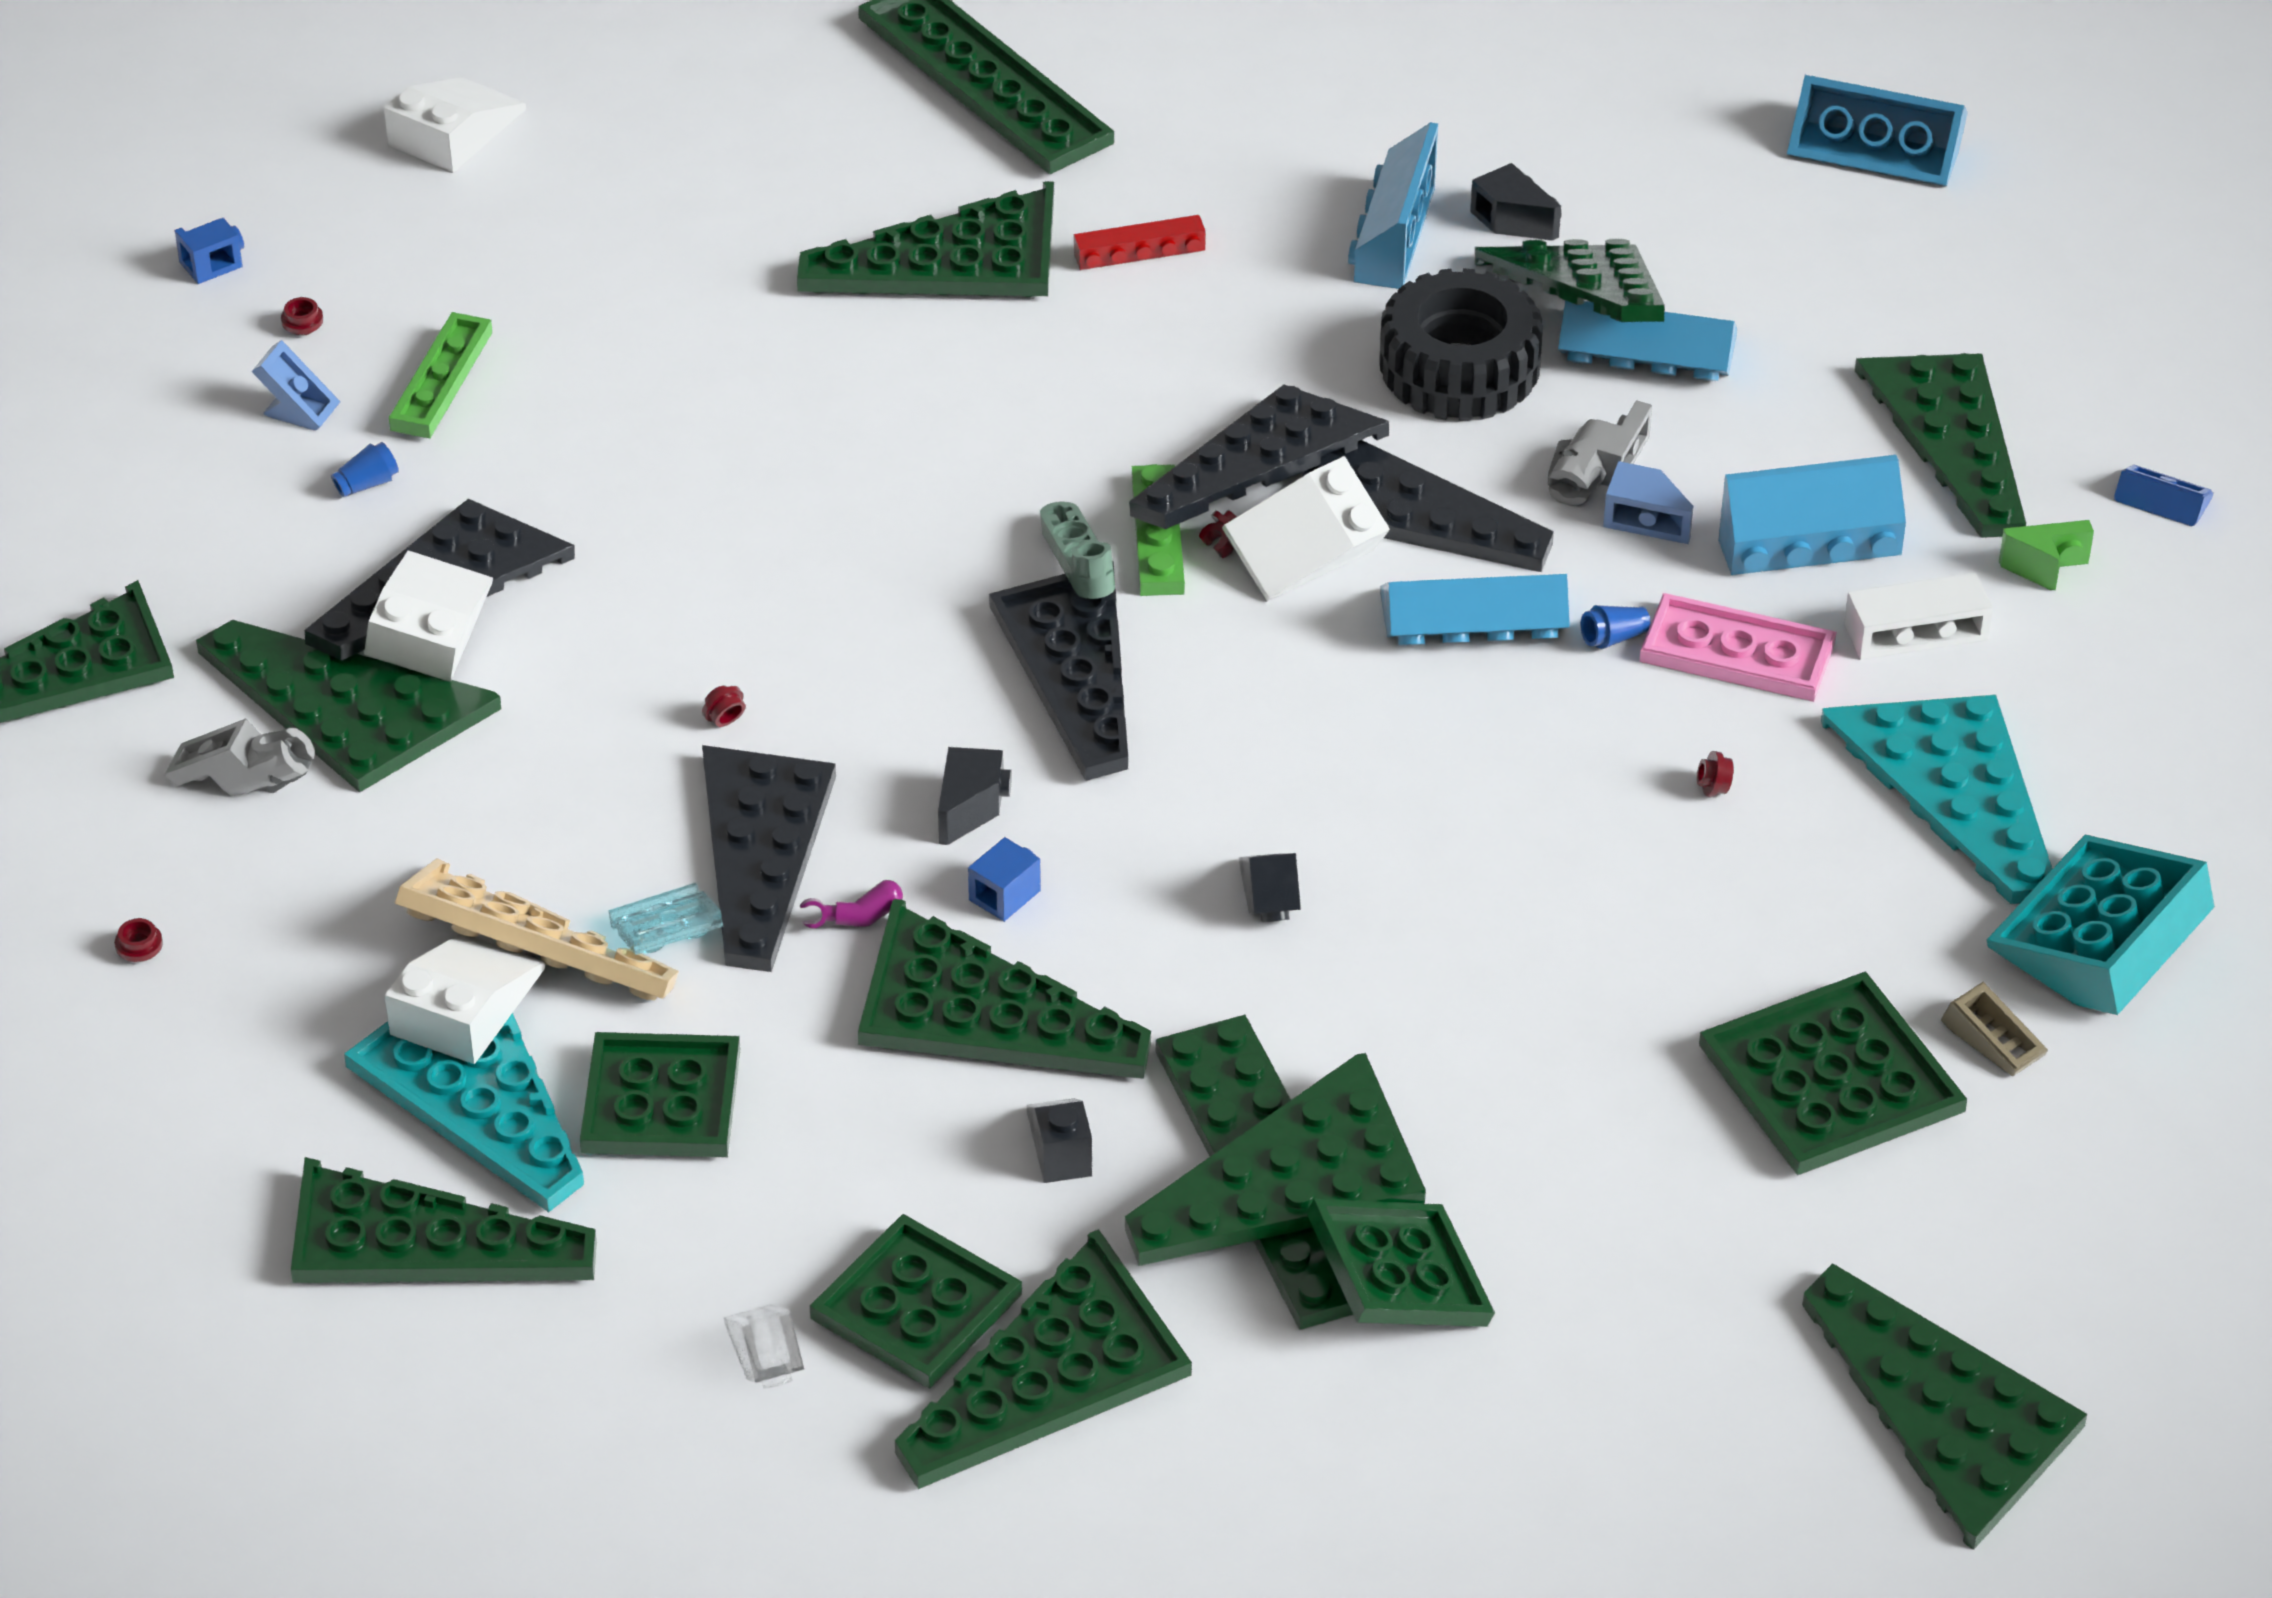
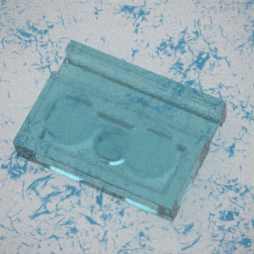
M696 883L608 910L611 927L618 929V935L635 955L657 952L664 945L683 939L700 938L710 930L723 927L720 909L704 891L699 892Z

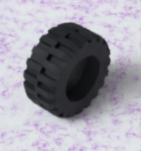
M1451 268L1442 269L1435 275H1431L1429 272L1420 275L1414 283L1408 281L1402 285L1387 301L1385 310L1382 312L1379 366L1380 372L1383 374V380L1391 392L1394 391V395L1405 405L1411 403V407L1415 411L1422 414L1426 412L1433 413L1435 418L1447 420V417H1457L1459 421H1471L1472 417L1481 416L1482 419L1494 417L1497 411L1505 413L1513 409L1517 402L1521 403L1532 392V388L1538 382L1543 339L1540 310L1524 290L1520 292L1517 284L1508 279L1502 281L1494 273L1486 271L1485 274H1479L1475 272V269L1463 268V272H1452ZM1452 343H1462L1470 345H1454Z

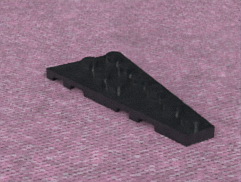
M1062 574L990 593L989 607L1085 781L1128 770V744L1116 588L1111 594L1102 598H1083L1075 592L1067 576Z
M702 745L725 966L772 972L836 779V763Z

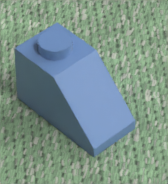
M1618 461L1606 493L1603 527L1689 544L1694 506L1662 470Z

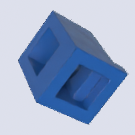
M223 217L185 231L182 227L174 230L179 263L197 284L243 267L241 249H244L243 237L239 229L235 225L230 226Z

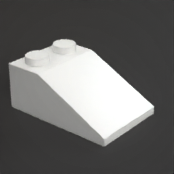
M462 77L408 86L384 107L388 146L454 173L525 111L526 105L522 101Z
M1345 456L1304 475L1222 527L1267 602L1374 551L1390 530Z
M407 551L384 586L369 619L364 654L451 682L492 585L493 577Z
M458 934L408 963L386 992L385 1002L390 1035L475 1064L544 971L545 962L521 953L504 950L495 944L471 936Z

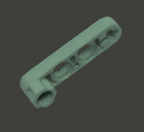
M1060 501L1042 507L1040 510L1042 534L1075 592L1083 598L1090 599L1102 598L1111 594L1115 590L1111 546L1107 542L1101 543L1097 540L1076 504Z

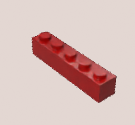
M1200 215L1074 234V256L1080 270L1205 251L1206 230Z

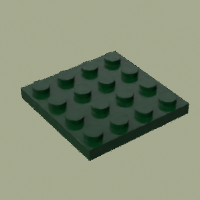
M1866 971L1700 1032V1048L1797 1176L1966 1112V1096Z

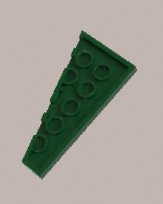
M139 580L125 586L126 593L109 602L103 597L90 604V612L74 620L62 618L4 648L5 655L0 657V723L174 678L172 663Z

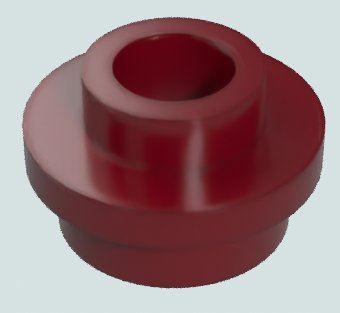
M307 297L291 299L285 304L284 311L281 314L282 327L296 335H308L319 329L324 321L321 308L318 307L313 299Z
M722 685L716 687L705 698V704L702 708L703 716L707 721L714 722L718 727H724L733 723L746 709V704L743 701V692L738 686L727 687Z
M1711 751L1707 759H1701L1697 769V784L1702 786L1705 796L1715 797L1718 793H1728L1734 774L1733 760L1724 757L1722 752Z
M135 918L126 921L120 926L114 944L117 954L122 959L130 962H142L153 958L160 952L163 946V939L160 930L151 921Z

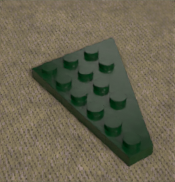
M1054 181L1043 182V189L1019 195L1014 190L1003 193L997 198H986L958 206V213L943 218L934 219L930 214L920 217L913 222H902L873 231V238L850 244L846 239L833 242L826 247H815L801 251L797 273V289L800 292L1048 296L1054 210Z
M1097 1229L1087 1235V1243L1071 1260L1065 1258L1057 1267L1055 1275L1049 1280H1045L1021 1305V1313L1004 1331L999 1329L990 1338L987 1348L978 1351L953 1378L952 1387L936 1403L931 1401L921 1412L919 1420L910 1424L895 1439V1454L916 1487L921 1489L1192 1376V1362L1106 1238Z
M1833 1263L1804 1292L1803 1308L1812 1321L1822 1328L1823 1337L1829 1346L1838 1349L1850 1367L1849 1375L1868 1403L1877 1408L1879 1419L1887 1430L1892 1428L1906 1449L1905 1457L1924 1485L1934 1492L1936 1502L1943 1513H1950L1964 1534L1963 1542L1972 1549H1975L2085 1427L2087 1413Z

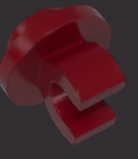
M1215 510L1211 514L1215 523L1206 525L1200 531L1199 537L1206 546H1210L1215 539L1221 537V540L1213 549L1223 559L1231 554L1234 547L1222 527L1237 516L1230 510H1227L1224 514Z

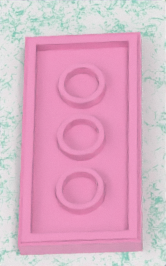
M1663 593L1640 650L1639 662L1814 702L1835 645L1837 632Z

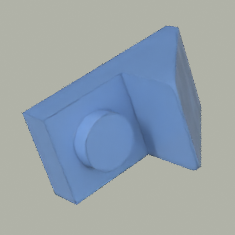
M282 340L274 344L251 371L276 397L263 413L267 417L311 430H317L340 403L339 399Z

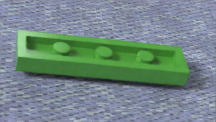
M451 312L390 414V431L429 439L432 437L493 333L491 319Z
M1175 464L1132 466L1133 498L1174 468ZM1135 518L1140 596L1185 595L1180 523L1163 529Z

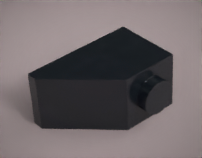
M948 747L938 807L939 844L949 845L999 816L1002 797H1010L1012 770L1004 769L1003 750Z
M1296 853L1239 857L1249 913H1261L1262 922L1290 920L1289 911L1301 910Z
M1071 1098L1026 1105L1043 1182L1049 1183L1091 1177L1092 1135L1083 1101Z

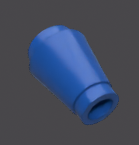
M380 442L375 446L369 443L339 468L337 472L331 474V479L340 495L346 497L349 494L392 481V476L399 472V468L394 456L385 443Z
M1594 605L1590 611H1585L1582 614L1580 621L1581 634L1588 646L1605 649L1640 634L1647 633L1650 628L1649 613L1644 607Z

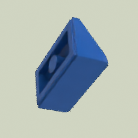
M2134 464L2121 471L2114 500L2189 526H2195L2209 505L2214 492H2212V489Z

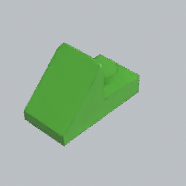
M2090 520L2004 528L1999 555L2000 566L2042 587L2056 590L2059 567L2089 564L2094 535L2093 527Z

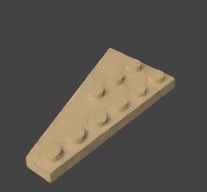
M438 858L408 879L399 888L395 904L408 908L407 913L417 919L433 921L437 918L451 923L452 930L462 935L477 937L479 934L496 939V945L504 950L516 953L527 950L541 955L540 960L549 966L567 968L569 965L586 971L585 976L594 982L612 984L614 981L630 987V993L642 999L656 1000L657 997L664 999L674 988L679 973L678 970L633 949L618 948L616 951L607 948L608 943L605 941V936L592 930L587 931V933L573 932L568 929L569 919L511 892L497 891L495 894L486 891L485 880L475 875L467 874L466 877L451 875L448 873L450 864Z

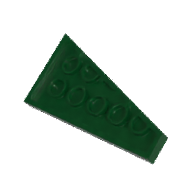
M1982 353L1856 358L1855 373L1861 380L1866 379L1873 387L1872 395L1879 404H1886L1893 414V423L1922 461L1930 462L1936 470L1935 478L1941 486H1948L1957 498V507L1981 538L2002 537L2004 528L2026 526V519Z
M304 1157L291 1262V1276L293 1283L594 1280L597 1248L596 1229L542 1215L528 1219L509 1214V1209L505 1206L491 1203L489 1208H484L466 1203L465 1196L397 1179L383 1183L364 1178L363 1171L345 1167L343 1172L323 1168L320 1160Z

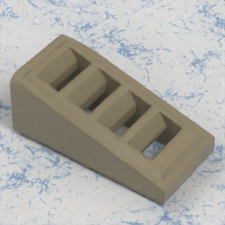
M1984 982L1952 1001L1941 1018L1945 1026L2012 1077L2045 1056L2048 1052V1049ZM1990 1024L1995 1029L1990 1031L1986 1026ZM2003 1035L2010 1039L2004 1044L1998 1040ZM2018 1046L2026 1051L2017 1058L2010 1053V1051Z

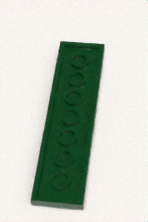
M870 0L858 6L859 20L1049 175L1114 144L1113 129L951 0Z
M1245 1014L1156 1039L1155 1052L1209 1156L1215 1154L1291 1100ZM1314 1228L1253 1241L1299 1330L1353 1315Z

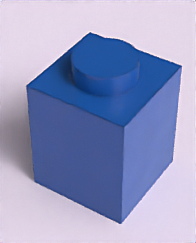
M1006 837L1001 839L968 867L969 901L1003 922L1041 891L1040 858L1030 849L1021 847Z

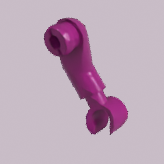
M883 880L855 902H836V905H824L818 899L808 898L799 905L800 908L817 906L821 909V916L816 920L803 921V924L809 928H818L825 921H835V925L867 927L888 914L893 899H903V892L895 881Z

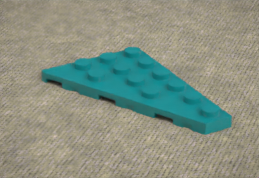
M1996 694L1822 708V727L1824 729L1831 727L1846 741V750L1855 758L1862 760L1866 765V769L1889 790L1897 789L1910 802V810L1918 818L1928 822L1930 829L1953 851L1960 849L1976 864L1975 871L1984 880L1994 884L1996 891L2010 904H2020L2053 869Z
M513 1012L475 1064L390 1035L388 1021L344 1053L345 1065L348 1069L547 1212L552 1211L584 1185L582 1168L576 1155L571 1151L570 1141L566 1132L562 1130L552 1100L543 1080L537 1074V1067L532 1055L529 1056Z

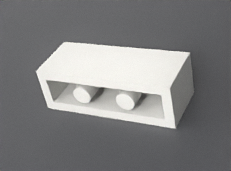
M1976 572L1848 591L1844 626L1860 660L1987 641L1993 606Z

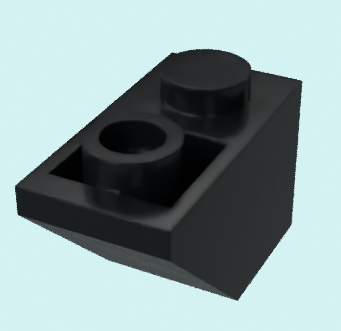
M1509 163L1472 180L1470 212L1493 233L1551 241L1559 238L1560 218L1562 216L1561 205L1513 163Z

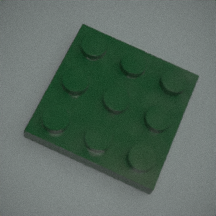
M595 1032L580 1134L581 1153L728 1157L741 1049L740 1036Z
M1314 1199L1307 1215L1357 1323L1487 1327L1495 1311L1443 1204Z
M902 1214L809 1306L810 1319L930 1389L1022 1295V1281L909 1216Z

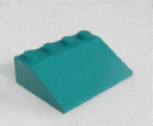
M2085 834L1987 938V946L2072 1003L2104 1013L2118 1015L2214 909L2207 862Z

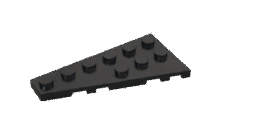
M1283 384L1130 500V516L1167 529L1209 511V503L1223 497H1228L1232 501L1246 496V488L1259 482L1265 487L1320 465L1321 456L1337 450L1346 454L1358 449V441L1372 436L1377 441L1389 436V421L1336 403L1330 398H1322L1302 391L1298 387Z
M1363 440L1358 441V449L1344 454L1337 450L1321 456V464L1304 471L1302 475L1303 477L1345 456L1390 529L1385 535V539L1542 572L1553 545L1554 531Z
M468 498L304 630L305 644L339 660L364 651L369 619L384 586L407 551L493 577L492 585L486 596L488 597L504 590V582L520 575L530 579L542 573L543 565L555 560L564 564L575 559V545Z

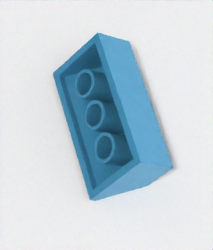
M1805 75L1787 155L1947 186L1959 153L1968 112L1965 105Z
M1430 122L1388 149L1384 164H1377L1373 181V188L1375 190L1369 189L1366 197L1365 213L1367 215L1360 214L1358 220L1357 239L1359 240H1352L1349 248L1348 264L1355 265L1354 282L1399 289L1405 284L1435 191L1439 123Z
M1565 300L1558 349L1561 353L1568 354L1567 361L1592 364L1593 357L1610 359L1609 366L1619 369L1634 370L1635 363L1652 365L1651 372L1675 376L1677 369L1694 371L1693 378L1718 381L1719 374L1729 376L1738 329L1735 321L1665 312L1664 322H1619L1610 318V316L1594 312L1593 303L1590 301H1584V304L1576 305Z
M1897 455L1725 474L1718 541L1731 575L1902 555L1906 517Z
M1567 574L1387 582L1380 586L1387 637H1398V645L1425 644V635H1442L1443 643L1470 642L1469 633H1487V641L1514 640V631H1531L1532 639L1559 638L1558 629L1570 628Z

